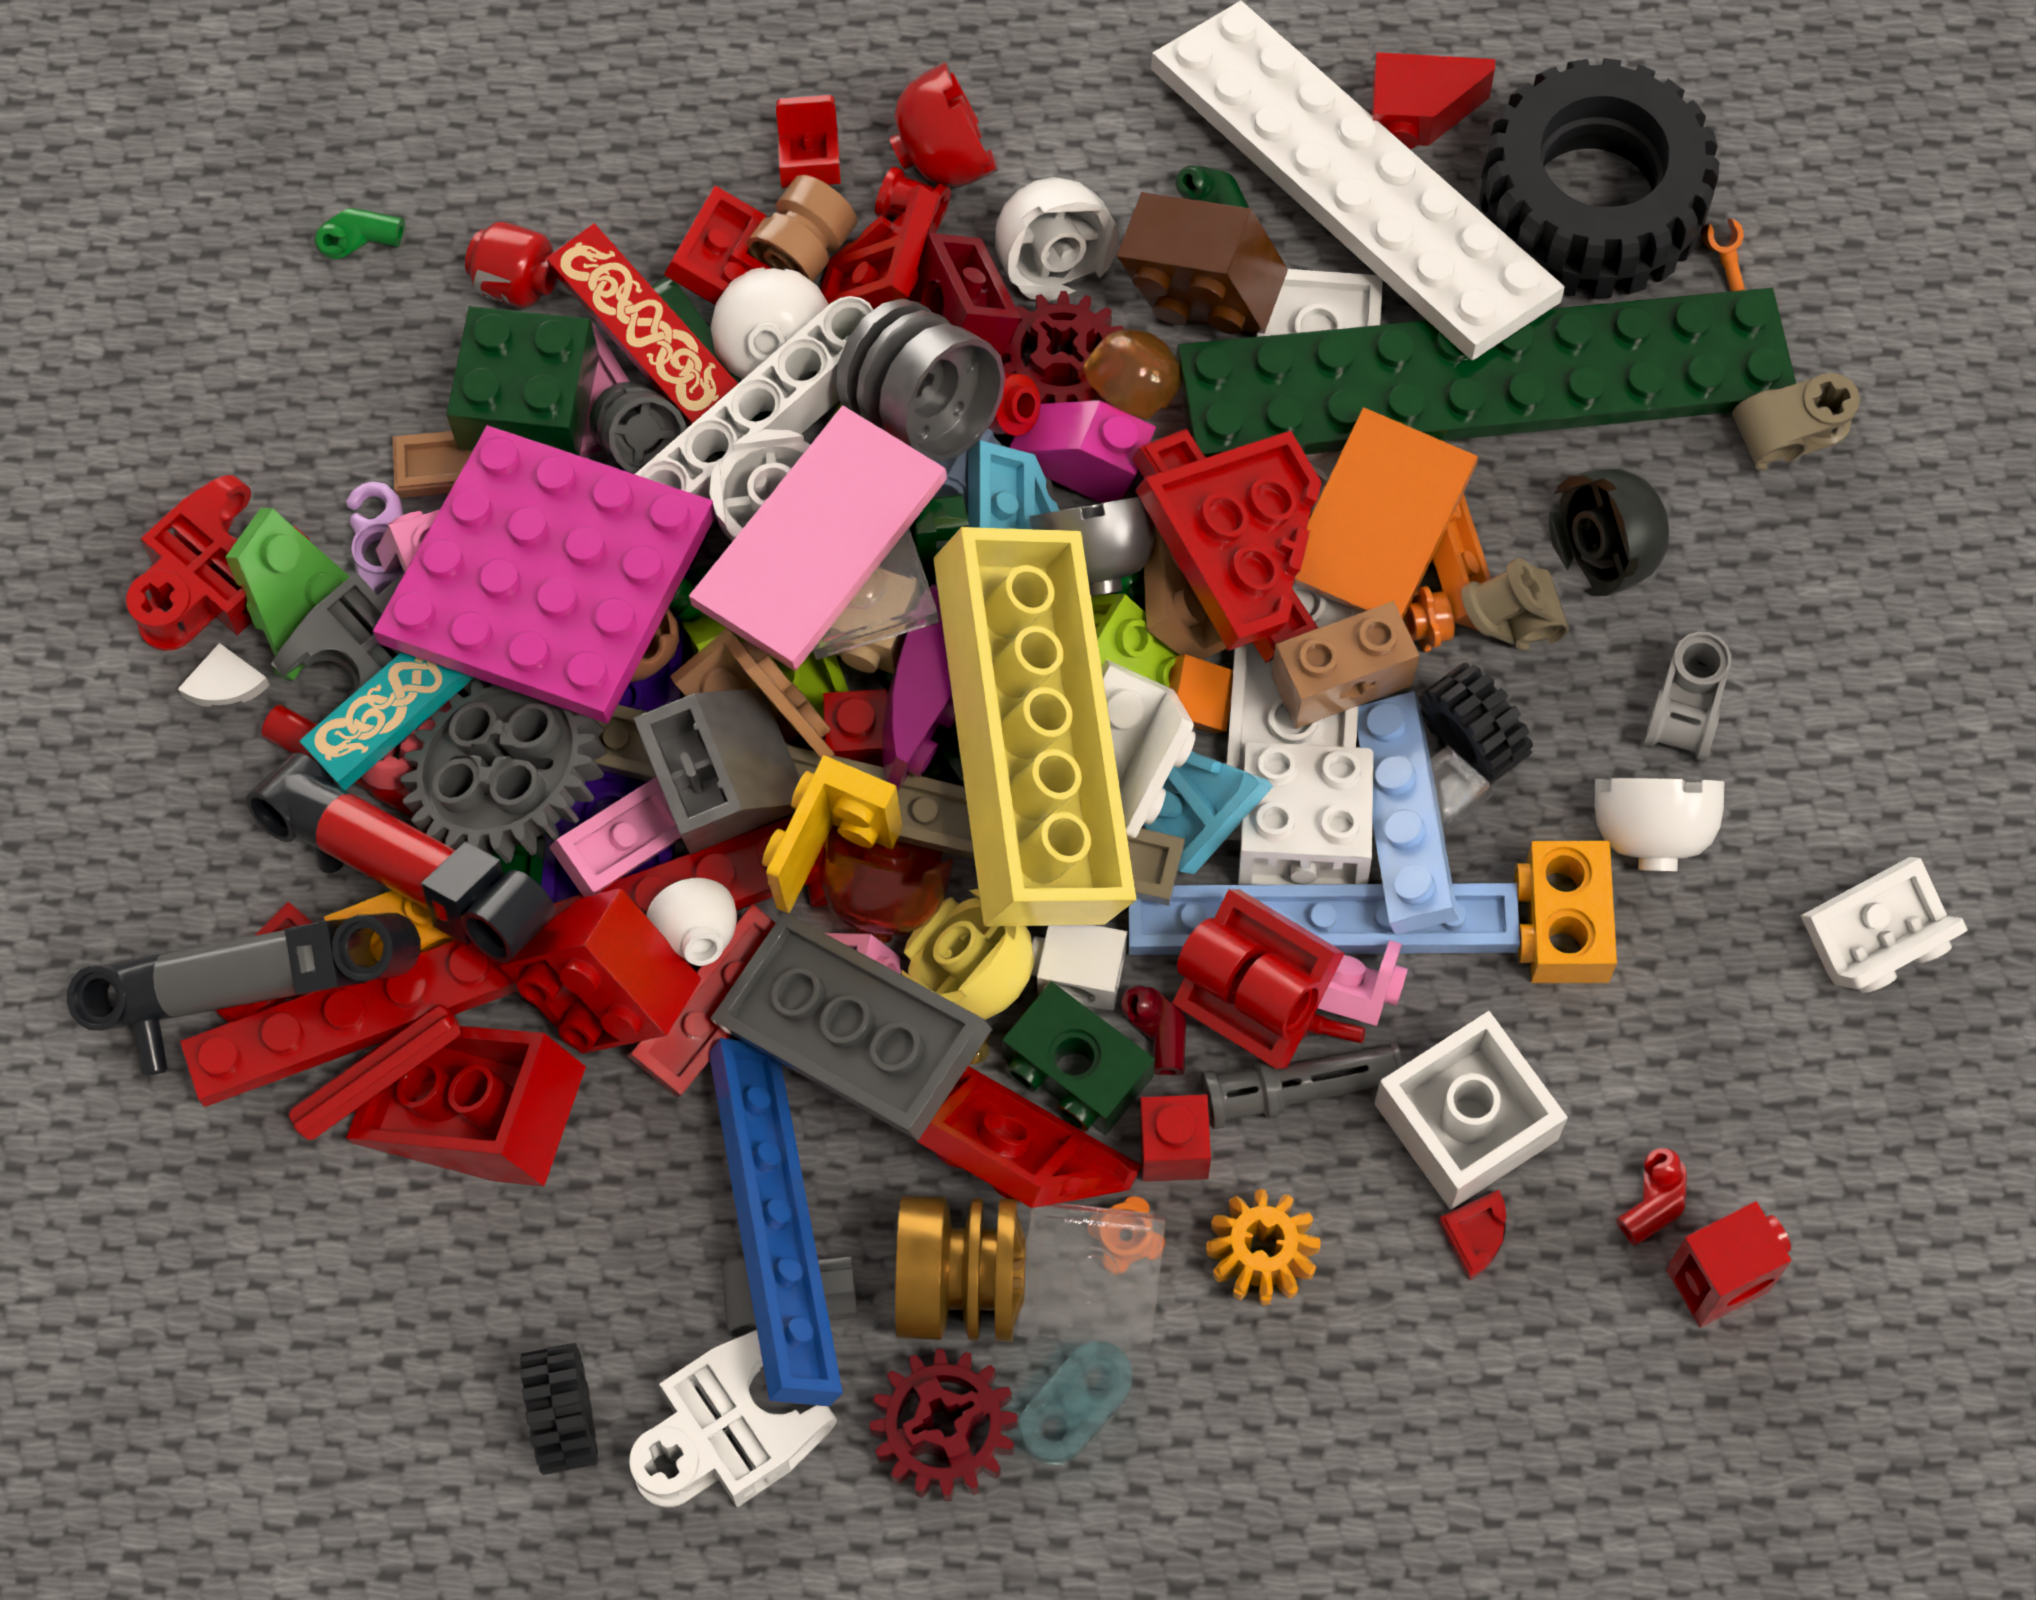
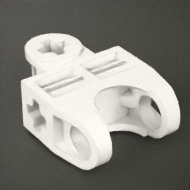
M754 1331L711 1349L659 1384L662 1394L674 1414L643 1433L637 1439L630 1453L631 1473L642 1496L656 1506L675 1507L684 1504L719 1480L738 1508L791 1472L830 1433L837 1419L828 1406L817 1405L802 1414H799L797 1410L786 1414H771L755 1404L750 1395L749 1386L755 1375L760 1371V1368L763 1367L758 1334L757 1331ZM696 1387L699 1388L719 1419L716 1420L696 1391ZM728 1434L731 1436V1438L733 1439V1441L735 1442V1444L737 1445V1447L739 1448V1450L741 1451V1453L753 1469L752 1472H750V1470L748 1469V1467L746 1466V1464L744 1463V1461L742 1460V1458L740 1457V1455L728 1439ZM664 1454L671 1462L676 1461L679 1471L676 1477L669 1480L662 1472L656 1473L657 1469L654 1463L657 1457Z

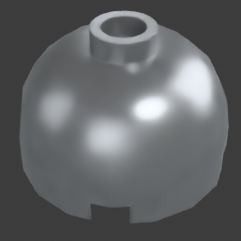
M1139 497L1029 516L1032 530L1081 531L1091 596L1122 591L1121 578L1141 571L1151 558L1156 542V526Z

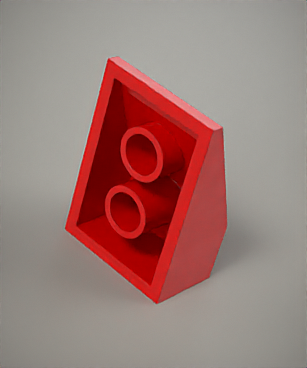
M460 1026L462 1032L457 1039L356 1110L346 1137L347 1140L356 1145L495 1182L544 1187L586 1066L542 1032Z

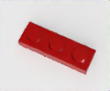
M754 904L747 907L738 918L733 938L722 951L720 957L711 964L699 966L695 971L702 979L668 1035L638 1042L627 1055V1057L676 1097L681 1096L710 1061L709 1051L720 1038L727 1039L730 1036L729 1033L720 1029L710 1018L775 925V922Z

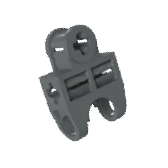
M355 572L308 613L282 646L271 664L284 677L301 664L307 668L316 662H334L342 666L350 674L354 683L355 693L401 653V651L378 644L373 630L405 572L379 595Z

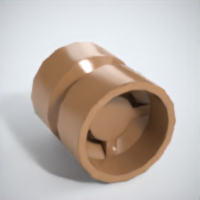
M807 175L796 176L775 204L776 213L762 220L747 240L746 245L749 247L748 252L752 257L769 267L797 271L814 282L829 262L828 253L837 252L858 224L857 215L843 196L828 184Z

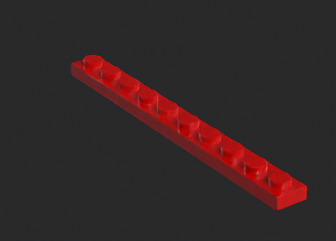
M793 816L728 839L692 855L687 854L619 879L599 893L621 888L645 916L651 902L663 889L673 883L690 878H705L722 884L731 893L736 911L772 898L773 895L770 885H768L766 874L768 867L762 865L763 856L774 832L777 829L786 831ZM816 861L803 886L821 880ZM582 894L554 903L555 917L577 899L584 898ZM454 940L421 952L416 964L408 973L401 976L312 992L181 1040L180 1043L198 1100L204 1107L386 1041L435 1005L442 1004L456 1015L518 992L517 985L499 966L500 962L489 958L472 942L469 945H465L458 940Z

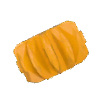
M1261 1188L1255 1191L1253 1208L1250 1209L1243 1199L1234 1196L1229 1200L1228 1206L1232 1218L1225 1215H1215L1213 1217L1211 1229L1219 1237L1206 1243V1255L1213 1259L1222 1260L1213 1271V1277L1217 1282H1224L1235 1275L1238 1276L1233 1290L1234 1298L1242 1300L1247 1295L1250 1285L1259 1286L1258 1299L1260 1304L1265 1306L1271 1304L1272 1285L1277 1284L1281 1293L1291 1299L1298 1292L1295 1277L1309 1280L1313 1278L1316 1266L1307 1257L1319 1253L1321 1242L1318 1237L1304 1234L1312 1226L1313 1217L1309 1212L1299 1213L1290 1218L1289 1214L1293 1198L1289 1194H1285L1279 1199L1276 1208L1267 1206L1268 1195L1266 1190ZM1258 1235L1259 1239L1264 1243L1274 1239L1276 1241L1274 1256L1269 1258L1263 1250L1252 1254L1250 1252L1252 1238Z

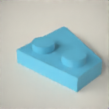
M982 440L978 441L968 451L969 527L1031 529L1029 516L1060 511L1057 503L1051 499L1047 492V481L1035 454Z
M1191 751L1186 762L1180 768L1173 766L1162 787L1166 790V796L1157 818L1152 824L1144 823L1143 825L1147 830L1185 838L1179 871L1194 875L1273 786L1267 779Z

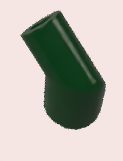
M1189 165L1182 168L1176 177V189L1184 199L1250 208L1237 181L1229 173L1208 167Z

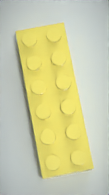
M961 527L933 560L984 926L1105 925L1135 902L1136 894L1081 531Z

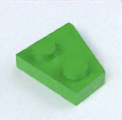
M272 508L259 509L225 557L237 585L241 586L246 593V607L256 629L264 630L274 656L277 655L308 613L350 577ZM271 664L273 671L276 675L280 676L285 680L291 681L295 680L301 669L304 667V665L301 664L291 673L283 677Z

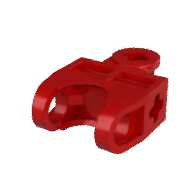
M225 475L218 477L179 502L140 538L154 565L136 578L130 585L126 595V605L131 617L138 623V630L142 639L149 646L157 650L172 651L184 647L215 618L236 636L252 622L249 612L245 609V603L247 604L246 593L241 586L237 585L225 558L238 540L228 534L229 527L233 523V519L247 507L251 498L250 487L237 476ZM293 526L295 529H297L303 536H305V537L310 541V539H309L308 536H306V535H305L302 531H300L296 526ZM170 528L174 529V536L168 531ZM146 591H148L151 597L149 601L145 594ZM179 622L181 623V625H182V627H183L182 632L180 631V629H179V627H178V625H177V623H179Z

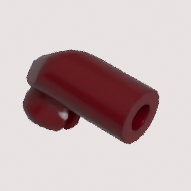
M1142 985L1130 987L1121 998V1010L1124 1016L1136 1028L1153 1041L1154 1074L1183 1075L1185 1072L1186 1043L1185 1015L1167 997L1153 987H1144Z

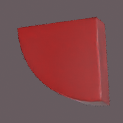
M1500 1190L1441 1216L1439 1219V1224L1469 1280L1478 1276L1492 1263L1491 1261L1494 1260L1493 1258L1503 1242V1235H1505L1504 1226L1506 1227V1208Z

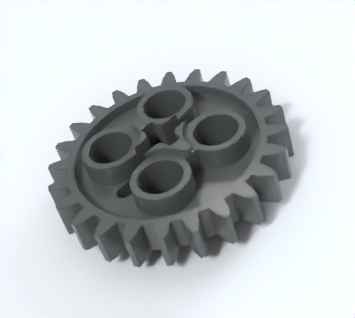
M473 678L470 685L471 695L464 699L456 693L449 699L452 708L447 713L437 710L431 715V718L436 723L432 730L421 729L414 732L415 737L422 743L423 748L422 750L405 753L404 758L413 767L414 771L401 776L402 784L411 792L403 799V803L414 814L411 820L423 833L455 850L466 841L490 855L495 851L505 863H511L515 846L522 845L532 856L536 854L537 850L536 837L544 833L549 839L555 841L559 838L555 824L560 819L571 823H577L580 820L571 807L575 801L592 802L595 798L584 784L585 781L603 778L604 773L594 760L607 754V749L597 738L604 730L595 719L495 684L485 688L477 678Z

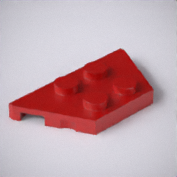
M970 1066L966 1068L920 1139L916 1140L918 1143L934 1151L937 1157L944 1163L952 1167L965 1169L992 1185L994 1190L1002 1197L1016 1199L1017 1202H1021L1030 1208L1128 1191L1135 1182L1142 1167L1137 1162Z

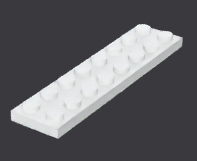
M1242 1L1237 2L1152 53L1151 70L1471 361L1561 303L1564 285L1378 121H1373V117Z

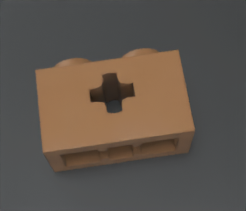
M1392 601L1277 643L1271 676L1297 729L1411 687L1420 655L1395 602Z

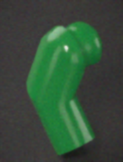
M347 208L320 226L314 236V242L317 250L331 259L346 257L369 242L399 247L405 230V220L400 217L372 211Z

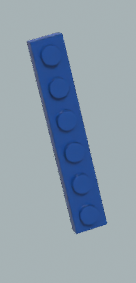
M720 1038L709 1051L769 1401L830 1407L843 1394L782 1064L743 1041Z

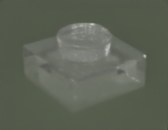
M1447 745L1430 760L1443 833L1446 836L1494 795L1489 782Z

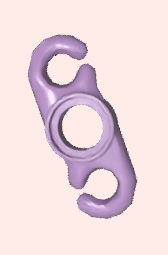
M372 481L355 488L346 500V504L349 509L357 510L368 497H378L385 502V510L376 518L367 519L359 513H354L349 520L355 532L351 550L356 572L379 595L404 573L403 567L384 572L382 566L371 565L365 560V551L371 543L382 539L388 524L402 516L403 509L400 497L387 484Z

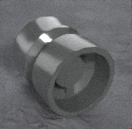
M637 382L617 383L605 389L595 400L589 416L590 432L597 446L625 470L634 474L687 429L686 423L678 409L650 387Z

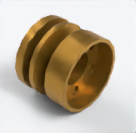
M902 1196L898 1218L896 1251L895 1324L897 1338L942 1340L949 1309L963 1310L968 1340L979 1341L982 1310L995 1311V1340L998 1342H1013L1014 1325L1024 1305L1026 1275V1237L1017 1214V1200L1000 1199L997 1229H984L983 1198H973L969 1207L965 1228H952L946 1197Z

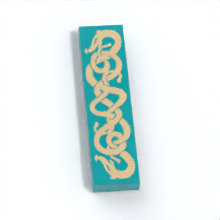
M401 652L299 742L339 786L346 790L474 677Z

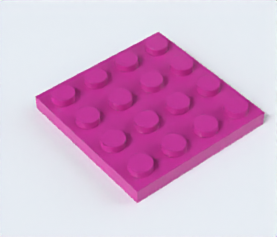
M486 426L376 624L373 633L378 644L608 724L716 516L713 500Z

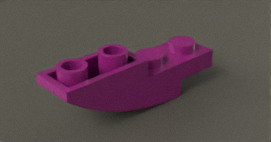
M934 584L931 585L919 606L909 628L886 701L882 730V761L885 781L896 785L897 792L910 773L920 778L928 767L939 745L931 739L940 725L951 730L956 723L938 589Z

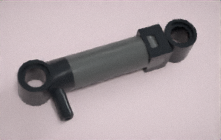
M399 913L355 915L348 919L312 923L286 928L278 932L86 967L71 979L67 989V1005L75 1021L88 1030L102 1031L134 1026L141 1073L144 1076L165 1073L168 1067L160 1020L367 983L366 981L395 978L408 973L416 964L421 952V939L416 926L409 918ZM375 931L381 937L383 943V954L379 961L373 957L370 950V940ZM110 984L116 992V1005L114 1008L110 1005L108 999Z

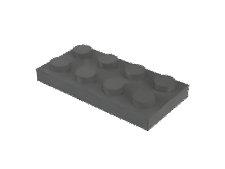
M786 912L782 913L710 1018L723 1031L916 1140L920 1139L992 1031L987 1022L978 1015Z

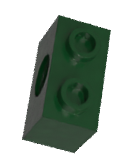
M1052 981L1002 1039L1003 1058L1009 1062L1005 1066L1007 1073L1018 1084L1031 1092H1036L1041 1086L1060 1101L1056 1106L1060 1114L1082 1131H1088L1093 1126L1106 1136L1154 1077V1057ZM1078 1053L1087 1057L1091 1061L1092 1066L1083 1074L1069 1075L1061 1071L1057 1063L1067 1054Z

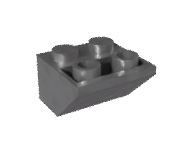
M760 688L693 693L633 718L679 833L690 855L796 811V809L791 807V801L800 777L766 695Z

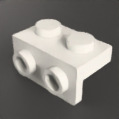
M1909 857L1801 915L1825 970L1833 983L1837 986L1859 989L1861 993L1872 992L1892 983L1897 978L1895 970L1913 960L1916 963H1924L1944 955L1952 948L1950 940L1967 931L1962 918L1947 916L1921 858Z

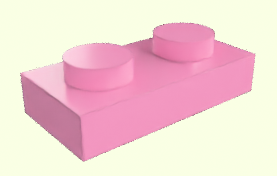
M655 777L556 839L549 848L582 896L588 897L604 890L680 841L682 837L658 778Z

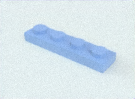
M1414 691L1358 706L1357 733L1360 748H1370L1373 751L1372 823L1388 920L1395 935L1459 920L1424 721L1420 710L1421 704Z

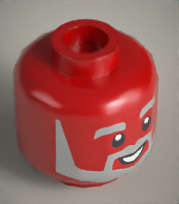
M495 222L486 230H479L473 236L467 248L465 271L471 277L474 289L483 297L515 308H528L535 304L542 294L549 295L558 281V277L550 270L546 257L553 253V246L550 240L542 233L510 222Z

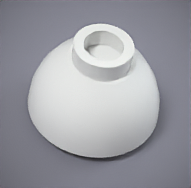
M705 878L684 879L666 887L651 902L646 915L668 940L675 952L684 958L687 963L697 966L711 964L720 957L722 951L733 938L737 922L736 907L731 893L722 884Z

